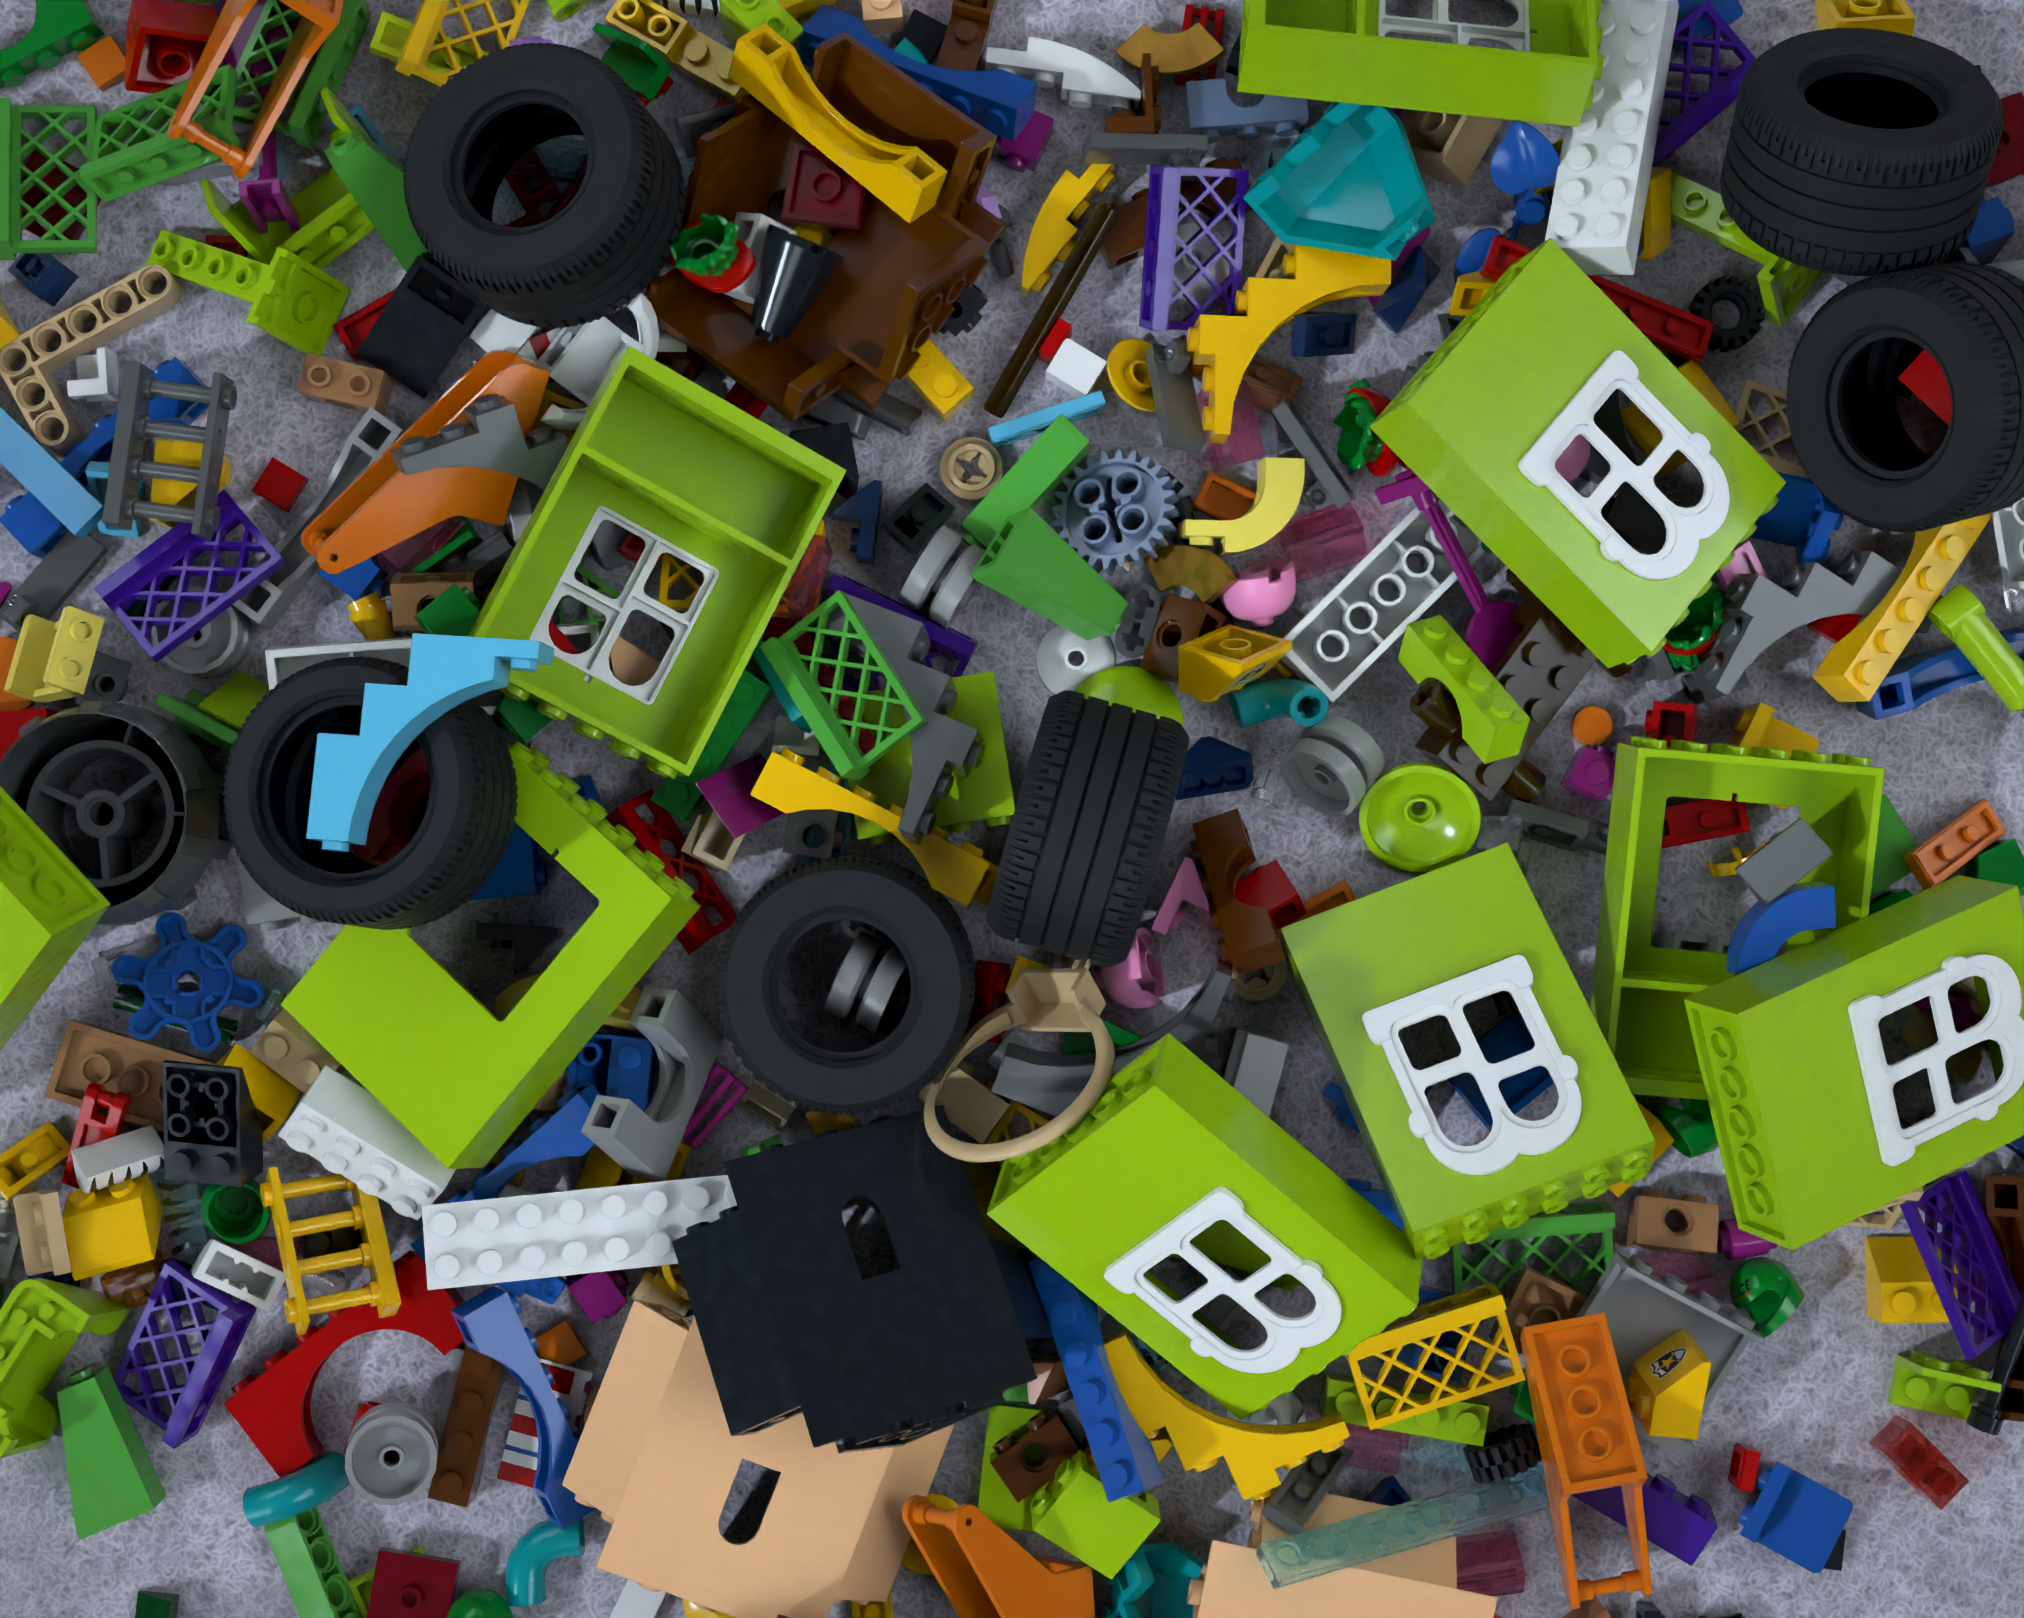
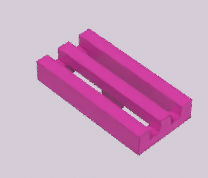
M719 1062L710 1071L700 1096L719 1074L724 1080L691 1118L682 1137L695 1150L701 1146L748 1090L745 1084ZM733 1085L737 1089L697 1137L692 1135L690 1132L728 1087Z

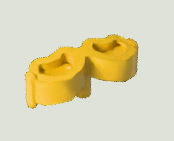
M1765 840L1761 842L1760 846L1743 856L1738 846L1731 848L1735 860L1716 864L1707 862L1712 877L1737 874L1734 869L1766 845Z

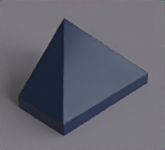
M1416 245L1373 309V312L1396 334L1399 333L1441 271L1422 247Z
M1211 736L1201 737L1187 751L1176 800L1254 788L1251 753Z

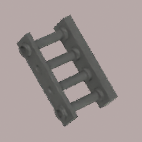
M130 361L124 362L102 523L125 530H132L133 520H136L138 517L191 523V534L204 540H212L213 530L216 531L220 523V509L217 506L229 413L230 410H234L237 402V389L233 386V380L223 373L214 372L212 387L158 381L154 376V371L144 364ZM155 397L209 403L206 427L152 421L148 416L150 400H153ZM149 437L204 443L201 466L194 467L146 461L144 456H142L144 440H148ZM143 477L198 483L195 507L140 501L137 496L138 482Z

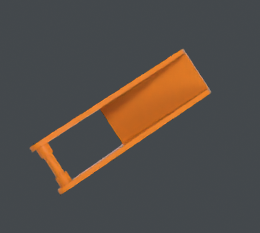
M227 0L171 120L167 136L173 140L182 137L192 144L194 142L220 156L222 162L234 168L233 175L243 179L252 168L310 59L339 24L344 0H279L301 14L302 17L242 149L232 143L226 144L203 130L202 125L191 119L244 19L258 1Z
M493 350L486 353L303 530L301 543L305 550L316 556L317 564L323 571L329 574H338L452 516H465L504 526L518 477L503 471L472 466L441 467L405 475L395 466L391 450L400 448L401 442L411 437L424 436L426 439L441 434L440 429L449 424L461 422L467 425L468 421L464 408L475 405V399L488 394L504 396L514 403L524 439L528 438L527 433L534 428L550 371L529 357L506 350Z
M1605 1312L1523 1327L1520 1335L1563 1585L1569 1608L1571 1610L1579 1609V1602L1592 1600L1594 1596L1625 1591V1593L1641 1591L1643 1597L1652 1595L1642 1486L1648 1479ZM1621 1486L1635 1570L1621 1572L1620 1576L1590 1581L1589 1578L1577 1580L1568 1499L1573 1494Z
M913 1495L904 1503L902 1509L903 1522L958 1618H1095L1092 1567L1089 1565L1045 1555H1030L974 1505L961 1504L956 1508L944 1510L938 1508L927 1497Z

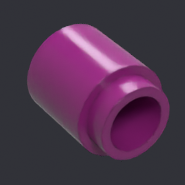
M1736 1218L1723 1220L1718 1224L1717 1252L1724 1254L1725 1258L1729 1261L1765 1255L1769 1253L1770 1249H1775L1778 1246L1768 1240L1740 1230Z

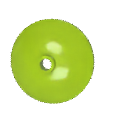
M1134 666L1110 667L1090 676L1076 690V692L1085 694L1084 698L1086 699L1089 696L1109 701V706L1117 703L1133 708V713H1136L1138 709L1157 715L1156 719H1160V716L1171 718L1179 722L1184 728L1181 706L1173 690L1160 677L1142 668Z
M1427 762L1406 763L1382 773L1374 785L1365 792L1359 811L1360 831L1368 848L1386 864L1408 872H1430L1460 860L1473 846L1481 823L1480 806L1472 787L1449 768ZM1416 802H1424L1426 806L1424 808L1417 809L1413 806V804Z

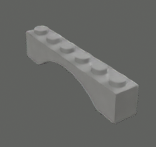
M372 407L367 410L347 437L332 471L315 498L293 527L274 546L286 561V564L240 598L233 606L258 624L270 629L274 628L319 567L316 556L308 553L301 543L303 530L405 431ZM267 553L251 568H258L271 557Z

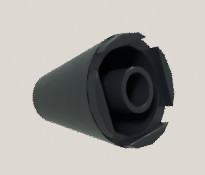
M769 224L765 233L750 322L757 327L755 335L776 344L780 337L788 339L838 270L844 256L803 237L790 234L787 230Z

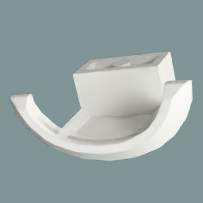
M640 292L627 306L637 321L639 342L602 316L601 319H594L593 322H586L584 325L578 324V326L563 327L536 363L550 371L549 376L589 406L615 356L628 346L655 360L658 352L659 328L657 316L651 302ZM552 404L540 420L554 428L577 430L588 407L568 410Z

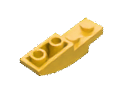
M616 0L604 20L617 31L646 42L668 65L712 92L715 89L737 102L745 95L746 90L728 76L734 51L695 30L684 18L651 0Z
M1091 164L1079 179L1066 169L1056 182L1040 209L1027 243L1021 284V294L1028 298L1033 291L1040 294L1054 276L1050 273L1051 269L1059 260L1065 264L1076 244L1075 241L1078 235V229L1070 222L1074 221L1078 224L1090 210L1091 204L1088 201L1094 193L1099 191L1103 194L1113 183L1117 176L1113 172L1115 164Z

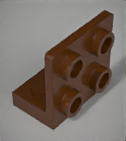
M1142 53L1139 72V89L1141 90L1140 116H1136V113L1132 111H1120L1114 113L1112 117H1105L1104 133L1159 134V130H1161L1160 105H1153V103H1157L1159 66H1151V53Z

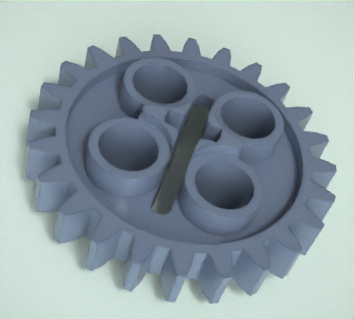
M1118 448L1114 459H1111L1104 450L1101 452V460L1098 463H1095L1088 456L1086 458L1087 469L1082 470L1080 467L1074 466L1073 470L1077 477L1074 480L1063 478L1062 481L1068 490L1067 492L1055 493V496L1062 505L1051 508L1053 514L1059 518L1052 522L1051 525L1059 533L1058 535L1097 573L1103 566L1107 574L1113 576L1116 565H1119L1124 573L1128 574L1130 562L1133 561L1140 568H1143L1144 560L1142 556L1148 554L1156 559L1158 556L1153 547L1156 544L1168 546L1169 543L1163 536L1164 532L1176 531L1175 526L1168 520L1180 515L1176 507L1173 506V504L1179 501V497L1172 490L1175 485L1171 478L1166 476L1167 473L1160 464L1155 466V462L1149 455L1142 459L1136 450H1133L1127 458L1122 449ZM1112 481V497L1119 505L1116 508L1108 491V483ZM1138 484L1133 492L1124 494L1129 486ZM1100 494L1094 503L1087 504L1092 496ZM1114 516L1117 518L1118 526L1122 532V541L1118 543V527L1112 520ZM1144 519L1139 528L1130 530L1134 522ZM1106 529L1101 538L1092 540L1098 531Z

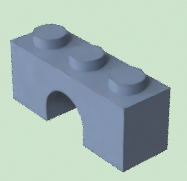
M1226 78L1188 81L1185 84L1184 103L1187 134L1207 135L1208 144L1216 143L1221 140V136L1237 135L1238 140H1253L1260 137L1262 132L1276 131V136L1289 137L1300 132L1299 129H1305L1309 119L1307 99L1262 94V101L1259 104L1245 108L1234 104L1230 100L1226 89Z

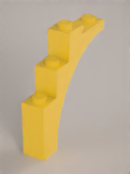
M1294 244L1289 254L1285 253L1283 258V278L1289 279L1248 277L1242 290H1237L1235 314L1241 316L1200 314L1194 327L1188 328L1187 351L1194 352L1193 365H1209V367H1204L1202 376V389L1209 392V406H1204L1202 411L1203 431H1208V443L1224 444L1229 437L1234 401L1243 374L1253 356L1274 333L1293 320L1295 315H1302L1320 305L1350 297L1382 296L1391 284V260Z
M1126 1328L1102 1337L1107 1358L1118 1388L1129 1411L1148 1440L1157 1437L1161 1433L1160 1428L1166 1426L1185 1471L1195 1468L1196 1472L1207 1470L1218 1463V1457L1224 1456L1243 1501L1253 1497L1254 1501H1258L1276 1492L1275 1487L1281 1485L1277 1468L1284 1466V1469L1297 1467L1307 1460L1306 1455L1320 1449L1322 1453L1334 1451L1344 1445L1343 1439L1350 1437L1341 1412L1310 1422L1285 1425L1246 1423L1215 1414L1187 1400L1165 1383L1140 1355Z

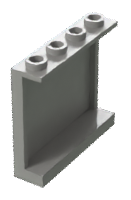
M1616 1252L1576 1317L1605 1312L1623 1384L1625 1379L1631 1376L1632 1364L1677 1330H1687L1711 1361L1702 1411L1703 1415L1750 1339L1761 1345L1765 1340L1754 1328L1756 1321L1738 1309H1734L1732 1313L1722 1309V1303L1704 1291H1700L1698 1295L1687 1290L1688 1285L1673 1274L1666 1273L1662 1277L1653 1272L1654 1267L1649 1262L1633 1254L1629 1259ZM1630 1408L1637 1435L1686 1461L1689 1460L1696 1449L1690 1439L1648 1435Z

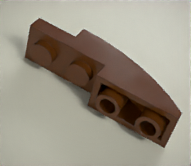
M998 0L953 1L951 17L937 58L936 67L979 71Z

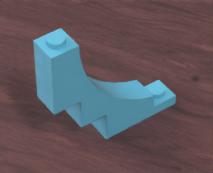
M413 633L407 686L365 683L359 736L329 733L317 734L306 838L321 841L322 850L349 852L350 844L366 845L369 823L379 793L395 763L410 743L427 726L457 705L485 692L507 687L510 669L535 672L537 671V665H553L554 648L541 641Z

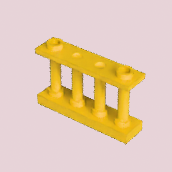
M277 1166L270 1167L265 1182L260 1183V1194L263 1206H270L289 1294V1298L284 1300L286 1319L288 1324L295 1323L297 1336L306 1334L310 1323L309 1315L370 1303L371 1307L377 1306L379 1318L396 1315L402 1302L378 1197L364 1193L357 1187L356 1183L341 1174H330L281 1183ZM343 1188L345 1192H352L354 1205L350 1206L348 1211L290 1222L288 1220L285 1199ZM353 1226L354 1230L360 1229L363 1243L359 1244L357 1249L297 1260L292 1239L294 1237ZM360 1264L362 1268L368 1267L371 1282L367 1283V1287L305 1299L301 1276Z

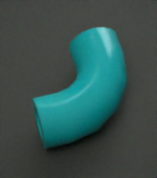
M1277 678L1244 685L1240 690L1229 692L1230 705L1240 728L1277 718H1292L1299 725L1314 726L1322 721L1328 711V700L1325 694L1314 684L1301 679Z
M328 1452L294 1473L247 1488L243 1495V1510L247 1521L256 1528L275 1523L308 1511L339 1494L350 1483L345 1471V1456L337 1452Z
M583 1518L565 1529L559 1528L549 1520L539 1522L518 1539L507 1559L505 1593L506 1602L509 1606H530L547 1600L545 1574L549 1564L561 1557L584 1555L585 1533Z

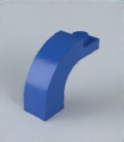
M1821 881L1794 884L1770 904L1756 902L1742 917L1733 933L1728 948L1726 971L1738 975L1775 958L1781 945L1799 932L1812 929L1836 928L1834 886Z

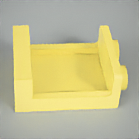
M72 606L63 608L60 621L52 622L34 614L26 615L3 691L40 704L84 695L105 619Z

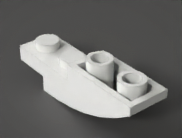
M1030 36L1028 38L1027 52L987 47L985 70L1002 69L1037 82V87L1052 88L1055 83L1062 84L1061 100H1068V104L1072 107L1086 109L1090 108L1092 104L1105 105L1107 110L1113 113L1139 109L1140 89L1110 65L1076 48Z

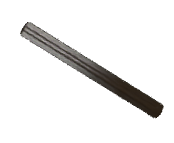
M1101 202L1098 204L986 400L984 409L992 415L1002 418L1006 414L1038 358L1039 349L1059 317L1062 316L1117 220L1119 212L1107 203Z

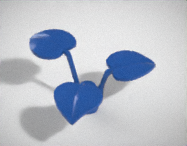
M1516 120L1511 122L1505 136L1495 149L1490 163V174L1494 184L1503 192L1513 195L1516 215L1512 218L1513 224L1507 238L1512 241L1516 240L1520 224L1535 225L1543 221L1545 217L1549 218L1551 208L1548 207L1544 192L1534 194V188H1545L1552 185L1556 181L1558 166L1560 165L1557 151L1552 143L1536 128ZM1495 228L1482 229L1474 233L1464 243L1454 267L1455 285L1458 276L1481 271L1492 238L1496 234L1503 237L1500 231ZM1640 242L1638 246L1637 258L1642 251V245L1640 244Z

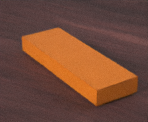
M1986 798L1969 806L1903 856V859L1922 889L1926 890L1941 883L2007 831Z

